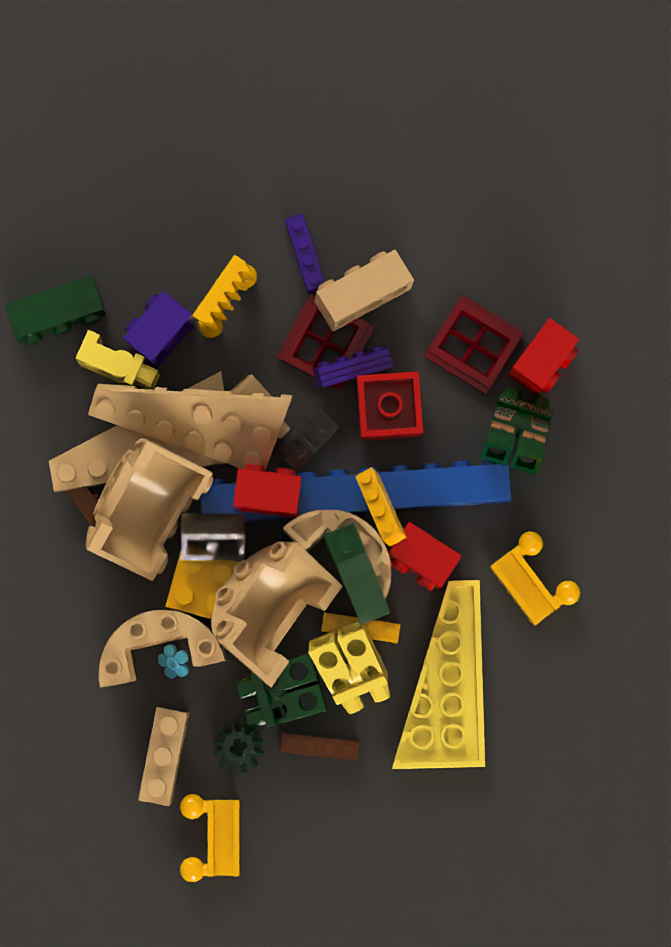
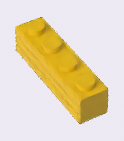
M371 467L356 475L355 478L382 540L391 547L407 538L379 473Z
M324 612L321 632L329 633L335 630L338 634V628L359 619L358 617ZM377 620L366 623L372 640L398 643L401 624Z

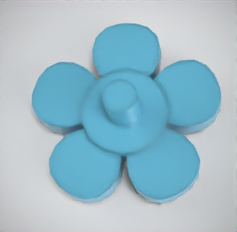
M173 644L166 645L164 653L158 656L159 665L166 667L164 670L165 675L173 679L177 675L184 677L189 672L187 665L183 664L188 661L187 653L184 650L177 652V648Z

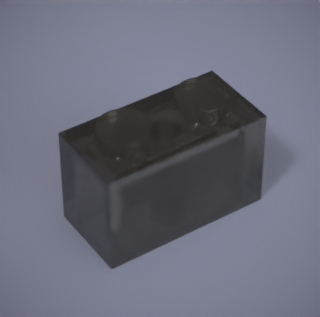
M181 513V560L243 561L244 514Z

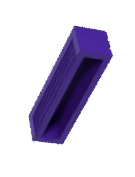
M299 214L285 219V224L307 293L310 294L318 291L317 288L325 281L304 215Z
M377 346L371 348V352L368 353L364 351L353 353L354 357L351 358L342 356L335 358L336 362L329 363V361L318 363V367L312 368L317 387H326L357 378L360 375H368L392 368L393 363L389 349Z

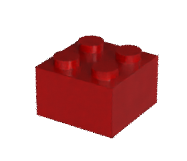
M549 318L515 363L508 376L535 396H538L541 391L548 394L561 376L556 372L558 368L566 369L579 352L575 345L580 339Z
M419 371L357 376L361 441L422 437L423 422Z
M246 464L245 469L238 468L233 507L235 511L296 518L302 485L301 476H296V470L277 468V473L265 472L264 466Z
M409 522L404 529L407 538L394 544L389 552V558L392 560L390 562L391 566L404 575L407 570L416 575L418 578L415 582L425 589L431 591L433 588L439 590L462 555Z

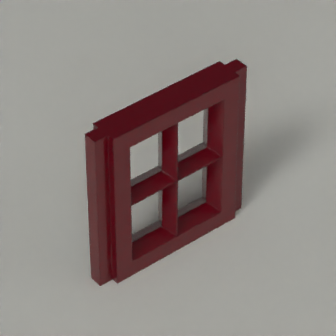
M310 293L276 358L315 378L312 368L317 366L326 347L341 353V357H354L353 353L363 351L375 326L357 318L347 324L355 328L345 349L332 343L330 340L335 331L332 332L331 328L325 338L310 331L320 312L314 302L315 295ZM307 336L321 343L312 363L296 356ZM347 381L329 386L342 391Z
M461 295L424 357L486 395L524 332L466 296ZM462 315L482 326L474 340L454 329ZM486 330L506 341L498 355L478 344ZM450 334L470 345L462 359L442 348ZM474 349L494 360L486 375L466 363Z

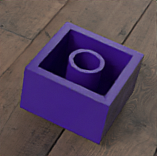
M162 291L159 296L154 294L144 306V309H146L145 313L139 320L135 317L128 323L124 329L126 335L123 337L128 347L135 353L144 356L146 362L156 370L195 325L192 314L165 291Z

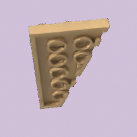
M221 371L188 389L224 391ZM118 425L49 460L54 492L106 484L127 450L129 449L134 452L137 449L134 446L135 442L141 438H145L203 468L227 463Z
M98 384L88 415L241 469H245L246 464L264 466L266 471L292 395L281 394V397H265L264 393H253L252 396L234 395L232 391L184 389L183 392L167 391V388L164 387L146 390L137 389L136 386Z

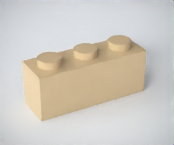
M396 250L387 254L385 251H382L373 256L369 264L361 268L359 265H356L347 270L343 278L335 282L333 279H330L317 288L318 291L316 292L314 302L333 332L411 290L414 279Z
M163 707L156 708L138 798L139 801L165 806L172 804L189 712Z

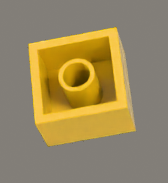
M182 547L165 607L211 620L216 602L215 595L225 585L239 562Z

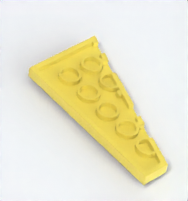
M480 580L448 581L392 769L485 767Z

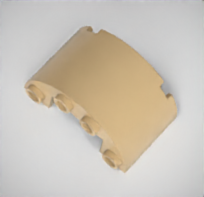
M141 438L135 442L134 446L137 449L134 452L128 449L109 477L93 512L96 525L95 527L90 525L88 528L86 548L90 552L153 581L157 573L161 574L164 571L168 562V554L163 546L166 539L172 538L178 527L177 520L182 511L186 512L193 498L198 500L202 493L205 494L210 489L213 482V473L145 438Z
M316 510L296 517L283 527L284 533L293 542L298 543L309 552L324 537V534L354 522L386 599L391 582L390 558L384 542L367 522L345 511Z
M276 542L258 551L247 560L240 561L235 566L233 574L225 585L217 591L211 619L213 634L220 644L264 683L272 687L289 663L283 655L274 652V650L307 604L326 611L342 588V585L298 543Z
M172 610L148 611L126 621L110 637L100 660L99 683L100 687H110L138 681L131 650L188 638L194 667L228 661L223 645L217 641L213 631L199 620Z

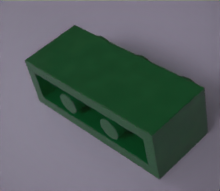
M92 275L4 304L15 339L19 343L24 342L25 345L38 343L43 340L42 336L54 333L55 336L68 333L72 330L71 326L83 323V326L95 324L101 320L100 316L106 315Z

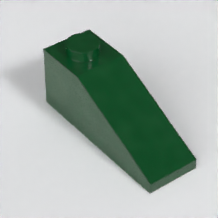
M354 522L324 534L325 541L360 624H365L389 614L390 610Z

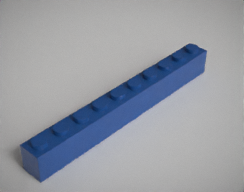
M482 460V465L470 466V461L452 462V467L440 468L439 463L421 464L420 470H409V465L390 467L391 472H379L395 511L507 503L511 501L508 463L505 466L492 461ZM372 467L376 472H378V468ZM362 468V469H360V473H362L363 471H365V470H367V469H369V468ZM348 470L329 471V476L317 477V472L299 473L302 485L297 517L316 510H340L350 514L371 513L355 478L358 474L348 475ZM213 479L207 493L201 494L202 523L204 525L291 519L235 511L233 502L236 483L225 484V479Z

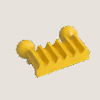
M236 255L230 260L192 315L199 320V331L206 338H215L222 332L223 323L221 320H227L223 311H233L234 307L230 301L241 300L237 291H247L257 281L256 270Z
M528 531L521 535L518 546L492 564L490 568L505 586L514 601L520 606L522 612L526 614L529 621L535 626L563 604L572 605L576 603L580 597V588L573 581H563L557 586L556 595L552 597L523 558L525 555L534 556L538 554L543 547L541 536L536 532Z
M196 794L185 796L180 803V810L186 818L196 819L203 813H208V863H203L196 857L185 859L180 866L182 878L188 882H197L203 876H239L240 800H203Z

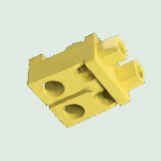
M90 330L87 331L76 356V360L81 367L118 383L136 386V388L140 386L146 390H154L160 374H158V370L147 366L144 356L136 353L133 358L127 351L109 349L103 346L104 343L99 334Z
M359 620L338 628V635L334 630L309 641L308 653L333 695L336 705L342 703L349 714L364 708V702L360 696L370 691L374 701L378 703L390 697L388 671L376 650L366 623L361 625Z

